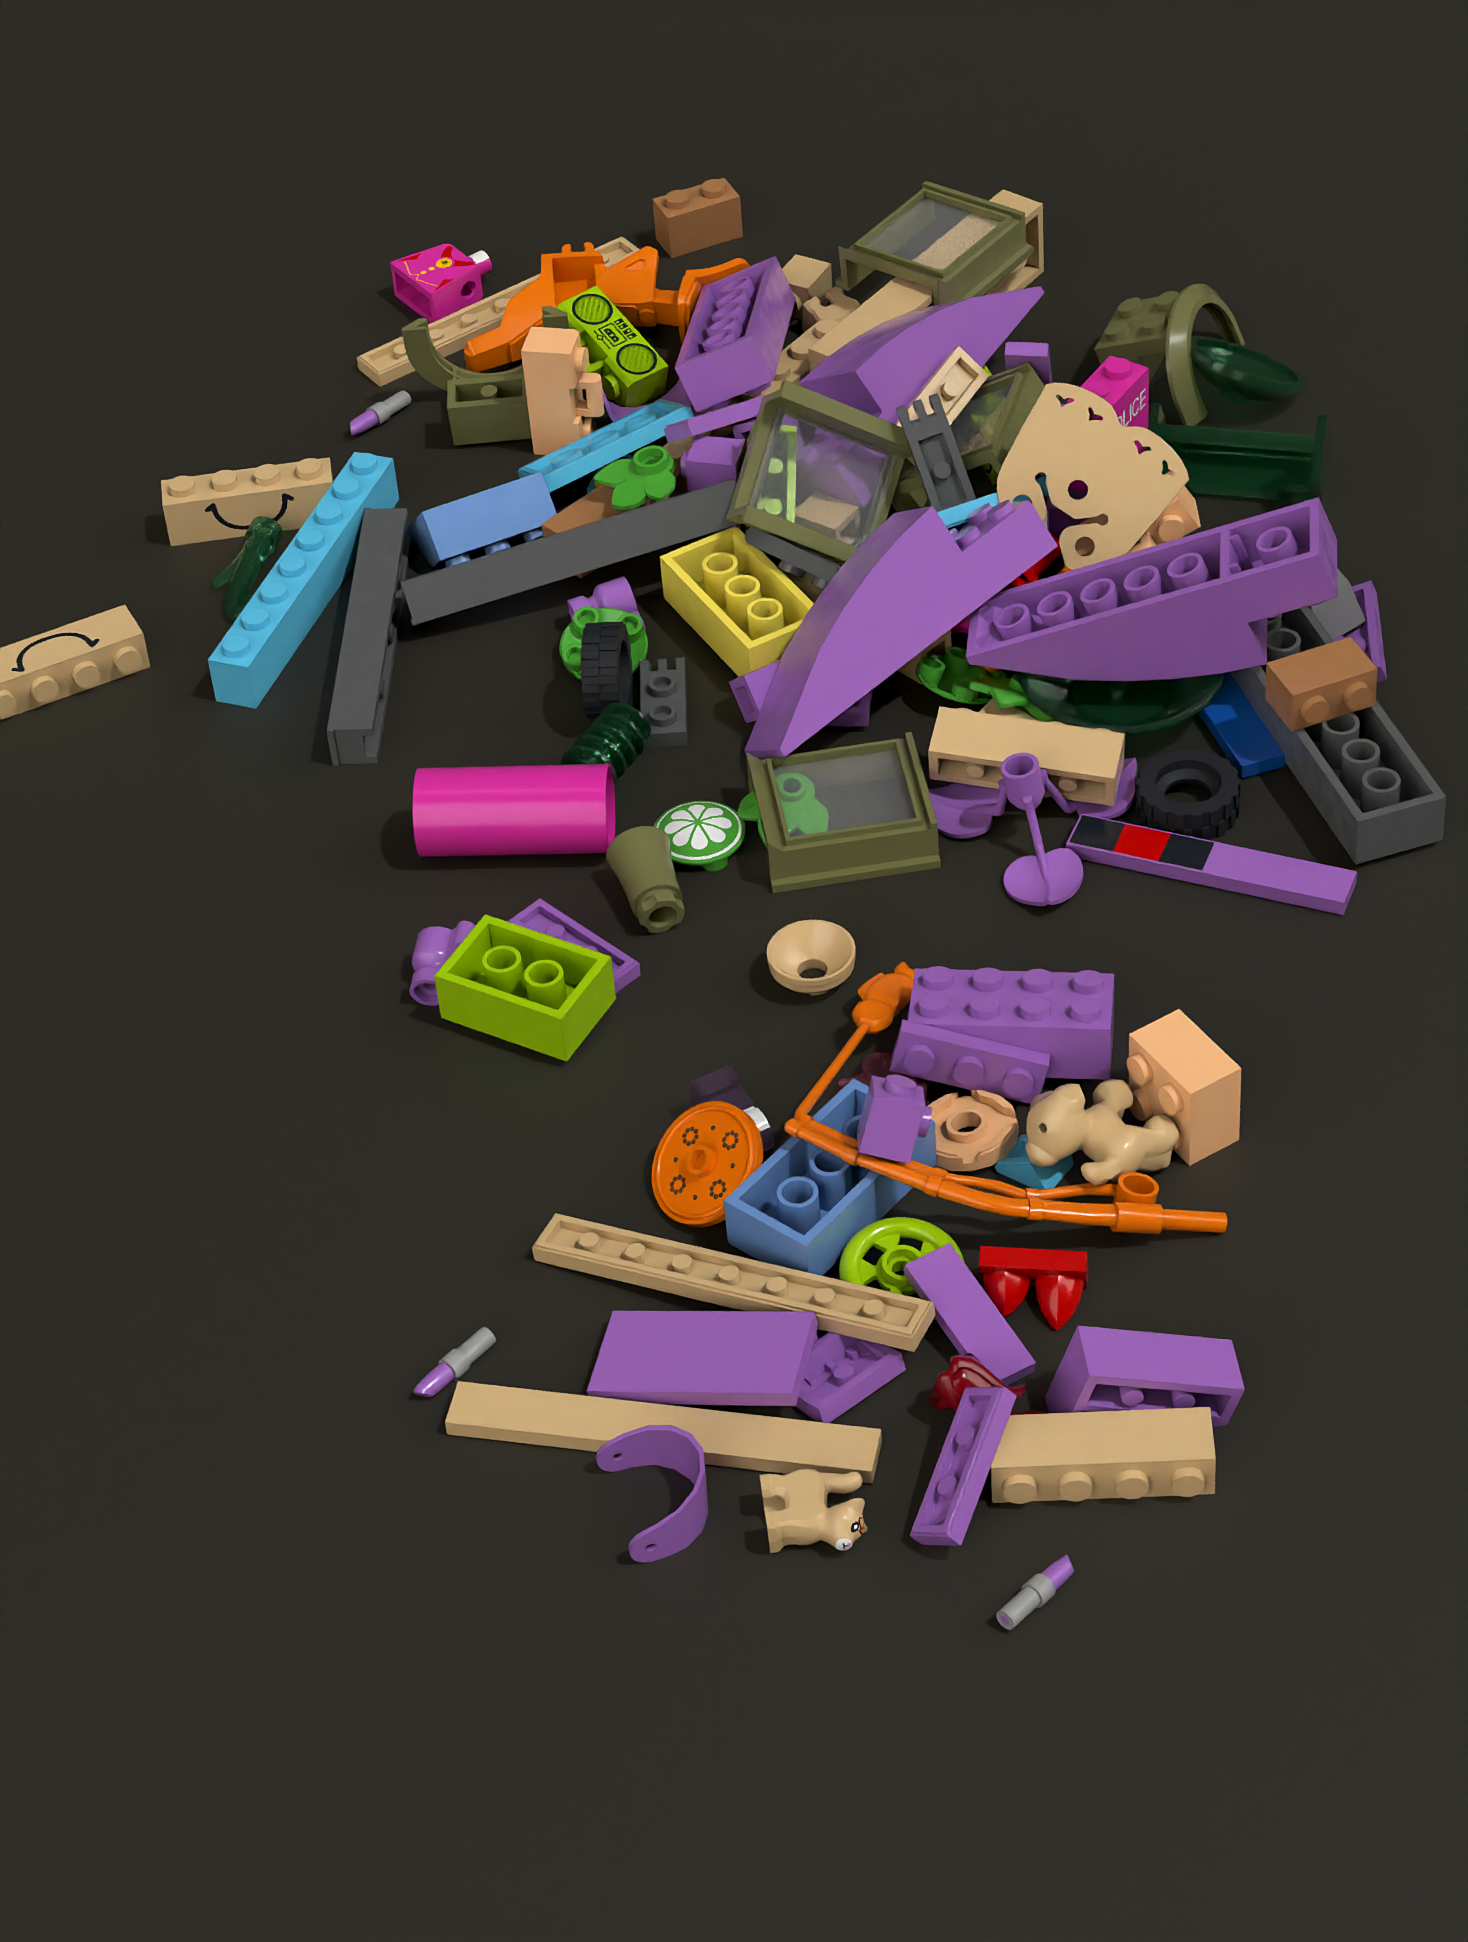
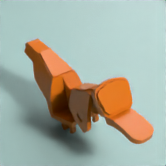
M585 242V251L572 252L571 245L565 244L562 247V253L541 254L540 276L508 301L499 327L467 341L464 348L466 369L473 372H481L522 359L521 349L531 326L544 327L542 307L552 306L556 308L561 302L595 286L599 287L633 326L652 327L658 323L678 326L680 340L683 344L702 287L750 267L746 260L736 258L710 268L686 270L679 291L659 290L655 287L659 261L658 251L655 248L645 246L620 260L607 270L603 262V256L599 251H594L592 243Z

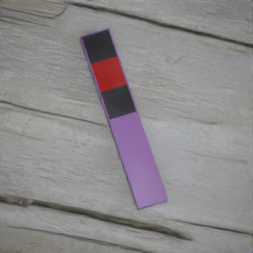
M1086 814L1080 815L1066 843V848L1074 851L1082 860L1344 915L1357 884V871Z

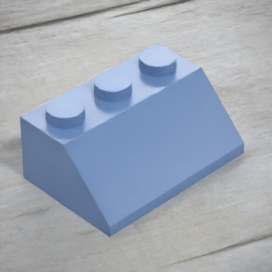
M538 472L423 511L407 527L409 535L412 536L413 542L432 568L444 564L446 567L469 561L471 560L470 555L485 551L486 555L511 548L509 542L523 537L526 543L543 538L542 524L555 516L557 512L542 472Z

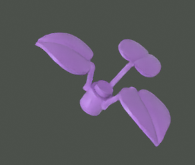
M1016 753L1003 761L1001 764L1003 779L998 781L999 789L961 783L928 789L938 822V831L952 838H971L987 832L992 825V816H1000L1004 813L1007 797L1018 809L1026 810L1036 856H1024L1012 862L1004 873V886L1009 896L1017 902L1033 906L1055 905L1066 901L1077 892L1083 881L1084 870L1081 859L1071 849L1059 848L1045 853L1034 808L1041 803L1046 789L1065 813H1072L1077 810L1079 817L1081 814L1105 819L1115 818L1127 811L1134 801L1137 762L1135 757L1124 760L1114 806L1065 799L1048 779L1047 771L1045 769L1040 770L1038 759L1030 753Z

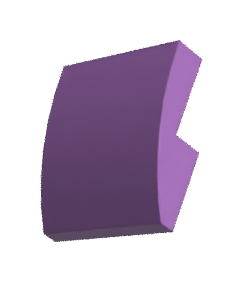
M817 1329L796 1407L817 1422H832L906 1370L901 1352L887 1345Z

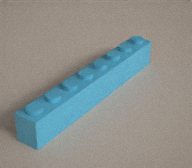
M354 452L209 657L208 664L216 701L254 709L261 703L355 565L365 508H394L399 501L393 458Z

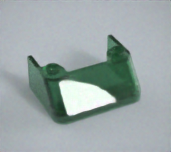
M1151 402L1148 430L1162 438L1181 458L1189 477L1185 487L1191 494L1287 501L1286 506L1318 497L1322 501L1331 451V436L1327 415H1318L1316 436L1169 425L1166 422L1161 404ZM1146 446V451H1150L1151 448ZM1165 460L1162 461V474L1164 475L1171 470L1168 469L1167 462Z

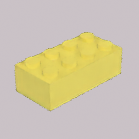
M736 525L660 556L664 599L739 677L780 660L807 612L814 604L760 549L746 542L745 534Z

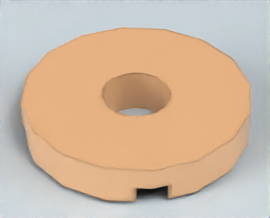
M971 1090V1096L958 1097V1092L946 1094L928 1105V1107L932 1108L931 1120L935 1121L937 1167L950 1171H974L990 1167L1005 1158L1017 1144L1019 1126L1014 1108L1000 1095L984 1090ZM965 1127H976L975 1130L970 1132H958V1130Z

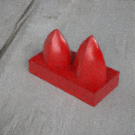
M980 1246L979 1270L984 1291L1003 1317L1008 1316L1022 1303L1029 1286H1036L1037 1299L1041 1311L1054 1330H1059L1071 1318L1080 1302L1083 1289L1088 1287L1089 1267L1087 1252Z

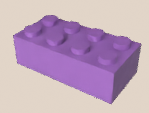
M934 966L928 969L915 968L908 1021L1050 1054L1046 1078L1110 1080L1114 1031V974L1099 973L1093 970L1070 973L1049 972L1044 969L1000 971L989 967L978 970H956L942 966Z

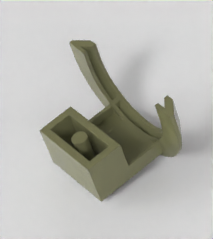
M1192 284L1180 293L1168 291L1158 297L1142 300L1134 297L1125 300L1118 306L1094 349L1100 364L1109 356H1114L1149 367V384L1166 355V369L1171 395L1185 430H1189L1201 422L1208 414L1197 388L1191 359L1192 327L1199 309L1203 307L1213 317L1227 350H1231L1234 344L1238 348H1243L1245 344L1232 312L1217 292L1205 284Z
M552 306L542 307L544 327L570 329L566 312ZM418 318L402 328L404 346L411 365L428 382L447 391V411L454 446L532 438L523 364L514 369L497 373H479L465 370L447 361L436 350L431 341L427 318Z

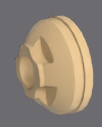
M803 920L778 930L770 939L766 954L770 973L777 982L793 991L808 993L814 996L828 992L850 976L855 965L856 947L854 939L843 927L824 920ZM810 968H817L826 972L823 977L806 979L799 976L804 970Z

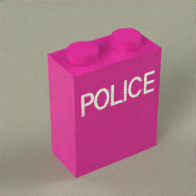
M1109 356L1081 387L1100 396L1111 404L1122 426H1138L1148 429L1149 367L1130 362L1125 358ZM1069 398L1066 404L1073 402L1074 399ZM1091 407L1088 408L1089 421L1103 420L1102 416L1094 414ZM1134 441L1139 454L1148 451L1147 446L1143 447L1139 441ZM1075 480L1069 484L1068 488L1088 493L1087 485L1081 480Z

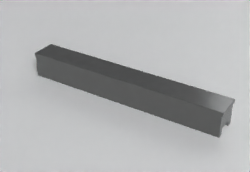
M734 479L401 581L412 616L410 618L412 626L741 524L726 520L736 487Z
M365 508L327 726V737L333 766H340V764L378 763L404 599L401 581L407 580L412 548V536L405 535L408 519L407 508Z

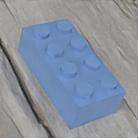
M853 1078L813 1116L814 1120L857 1139V1128L869 1086ZM933 1120L930 1121L926 1137L917 1136L911 1160L931 1167L937 1165L935 1121ZM792 1136L724 1200L727 1240L730 1245L761 1262L823 1276L841 1258L847 1243L859 1230L880 1220L913 1187L859 1165L853 1166L842 1161L841 1158L801 1138Z

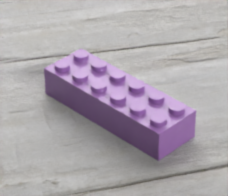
M776 256L702 287L675 365V370L696 413L707 408L710 411L724 408L733 401V397L745 392L748 395L758 394L770 387L771 381L774 380L796 300Z

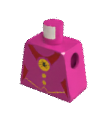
M442 244L390 262L395 296L423 318H427V321L430 323L481 301L483 297L481 277L492 272V263L484 251H478L467 257L451 244Z

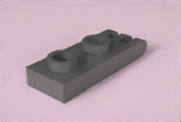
M938 393L929 396V403L934 413L927 415L921 399L912 402L917 419L910 421L909 412L905 405L897 407L896 413L930 506H933L939 512L975 500L976 497Z
M750 528L745 534V540L748 544L781 559L778 568L800 578L803 577L806 571L814 575L811 584L825 589L833 576L842 567L798 545L758 529Z
M685 657L676 658L675 669L668 670L667 658L658 659V670L651 671L649 660H640L642 748L688 746Z

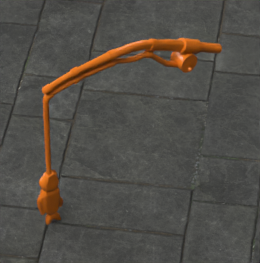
M905 962L898 964L894 968V973L884 975L881 972L865 982L857 990L862 999L852 1011V1018L858 1027L795 1110L794 1119L792 1118L785 1123V1132L795 1138H801L841 1158L842 1161L853 1166L859 1165L924 1191L927 1195L936 1198L940 1197L984 1211L1013 1217H1024L1027 1220L1035 1221L1048 1220L1082 1225L1110 1226L1112 1232L1160 1234L1161 1230L1224 1233L1227 1228V1215L1225 1212L1163 1209L1161 1204H1155L1159 1185L1153 1178L1142 1173H1124L1119 1177L1117 1184L1094 1185L1092 1183H1084L1042 1190L1025 1188L1023 1190L1001 1181L948 1173L947 1170L938 1167L933 1168L911 1160L909 1164L859 1153L857 1139L815 1121L808 1113L865 1034H877L885 1030L911 1000L915 969H910ZM969 1187H974V1188H978V1189H982V1190H986V1191L998 1193V1194H1001V1195H1004V1196H1000V1195H995V1194H991V1193L982 1192V1191L975 1190V1189H972V1188H969ZM1085 1195L1114 1196L1112 1204L1052 1201Z

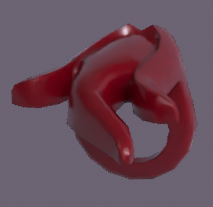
M972 1353L951 1357L949 1368L938 1374L937 1383L929 1397V1403L937 1410L952 1408L954 1411H957L966 1387H1005L1015 1394L1016 1398H1019L1025 1393L1026 1385L1008 1387ZM1011 1410L1010 1415L1048 1414V1413H1047V1412H1044V1411H1027V1412L1016 1413V1412H1013V1411Z

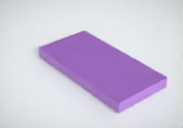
M612 1311L587 1393L588 1396L668 1405L796 1406L819 1324L815 1312Z

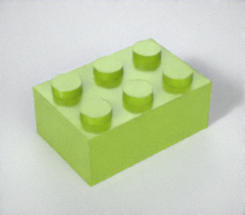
M486 914L434 975L441 1018L566 1062L616 1000L611 956Z

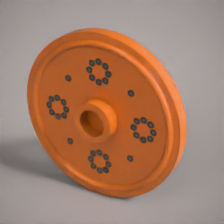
M711 1101L690 1108L670 1125L657 1147L652 1165V1187L655 1198L661 1209L670 1218L686 1226L700 1228L716 1225L725 1220L724 1200L763 1163L762 1138L754 1120L745 1111L732 1104Z

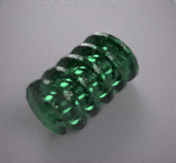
M622 702L611 703L602 710L601 714L592 721L591 726L586 728L581 737L575 740L572 747L563 754L560 763L561 765L610 764L615 785L617 779L624 775L627 767L631 766L635 762L636 757L644 752L646 747L645 740L650 737L652 729L647 719L632 706Z

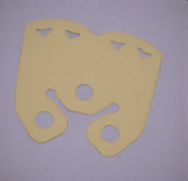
M1055 382L1046 384L1005 458L997 478V493L999 503L1005 500H1010L1012 503L1018 495L1028 496L1041 520L1044 521L1047 515L1046 505L1040 484L1035 480L1036 475L1041 472L1047 476L1045 482L1051 503L1072 518L1082 519L1098 517L1100 514L1107 515L1108 522L1105 525L1092 523L1068 526L1061 533L1059 545L1067 568L1075 570L1125 555L1130 551L1188 482L1189 477L1181 458L1172 447L1154 432L1144 427L1122 426L1112 405L1100 396L1082 387ZM1056 395H1060L1063 399L1073 398L1074 401L1061 407ZM1091 407L1094 414L1102 416L1103 420L1089 421L1088 408ZM1134 441H1139L1143 447H1150L1151 450L1139 454ZM1165 460L1167 462L1168 469L1175 473L1174 476L1162 474V461ZM1081 480L1087 485L1088 493L1083 499L1075 500L1069 496L1068 487L1071 482ZM1081 537H1089L1095 544V549L1089 556H1081L1075 550V543Z

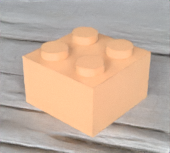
M1180 1009L1129 1034L1127 1068L1129 1071V1087L1133 1094V1105L1129 1109L1136 1119L1147 1122L1155 1115L1166 1114L1170 1117L1179 1133L1178 1142L1172 1151H1175L1189 1166L1239 1140L1241 1067Z

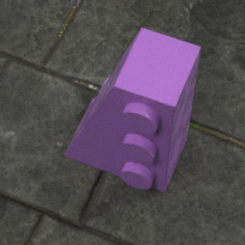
M1077 1326L1044 1398L1048 1413L1210 1407L1212 1427H1218L1228 1424L1245 1388L1232 1340Z

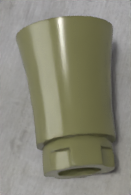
M639 826L619 834L608 846L606 860L619 879L632 912L638 918L640 925L647 927L650 933L667 932L672 926L681 923L685 915L682 903L683 895L677 882L672 862L670 839L663 830L653 826Z

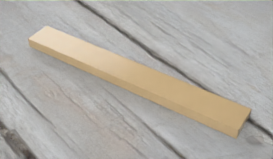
M622 236L594 249V251H599L603 256V262L607 270L620 260L640 250ZM540 274L428 324L431 341L442 357H446L464 349L468 340L499 327L508 301L535 281ZM403 336L357 357L359 370L379 387L416 371L407 357Z
M557 1213L554 1214L532 1247L535 1261L737 1310L815 1312L819 1324L817 1329L915 1352L935 1317L934 1302Z
M462 1381L457 1383L445 1420L448 1435L597 1452L602 1445L623 1433L647 1425H673L694 1436L703 1448L704 1463L706 1465L784 1474L806 1468L816 1470L819 1473L847 1474L858 1472L862 1477V1483L873 1484L882 1444L881 1429Z

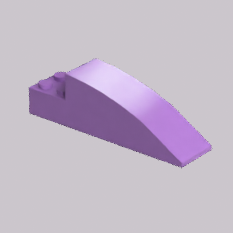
M1041 286L912 310L885 321L852 339L824 359L800 381V384L804 388L894 424L898 419L896 408L902 405L907 407L953 349L960 346L982 367L1045 292ZM816 428L814 431L815 437L807 446L796 452L795 499L801 505L816 491L859 508H864L874 496L885 456Z
M1318 497L1000 591L970 614L966 658L971 665L1073 680L1099 681L1178 679L1220 674L1266 665L1267 618H1274L1282 613L1309 605H1319L1327 600L1338 597L1337 538Z
M1005 500L994 507H991L990 503L984 504L966 517L969 523L959 531L956 528L948 530L933 506L896 512L890 516L844 563L807 612L782 655L744 752L756 758L787 756L1058 546L1030 500L1017 503Z

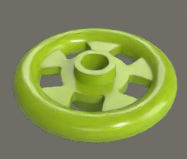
M892 1217L875 1221L863 1227L849 1240L840 1259L839 1275L842 1281L866 1286L873 1280H877L885 1291L909 1296L915 1294L916 1291L905 1275L895 1274L898 1271H904L905 1264L949 1243L963 1262L964 1259L955 1241L939 1227L916 1218ZM911 1238L923 1242L921 1251L919 1252L916 1248L909 1245H899L900 1239ZM872 1247L884 1252L879 1258L877 1265H872L863 1260L864 1255Z

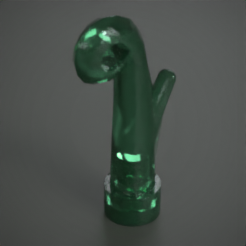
M259 516L251 521L244 536L245 543L232 562L211 582L215 589H219L228 583L224 599V611L227 617L233 621L238 618L254 595V593H248L268 556L276 551L283 536L281 526L269 517Z

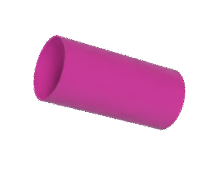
M610 764L417 768L413 784V829L417 853L420 857L606 853L608 846L615 838V790L612 767Z

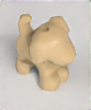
M1110 1079L1100 1083L1093 1092L1094 1104L1084 1110L1085 1097L1079 1084L1070 1083L1062 1085L1054 1091L1036 1095L1030 1102L1026 1129L1028 1142L1025 1146L1029 1161L1039 1167L1055 1166L1061 1159L1072 1155L1078 1150H1083L1086 1156L1094 1162L1085 1163L1081 1166L1082 1176L1094 1185L1105 1184L1109 1180L1113 1183L1118 1182L1119 1177L1127 1172L1154 1173L1167 1168L1171 1161L1172 1150L1178 1142V1130L1175 1123L1166 1114L1153 1116L1143 1127L1124 1124L1122 1121L1124 1110L1133 1105V1094L1129 1085L1124 1080Z

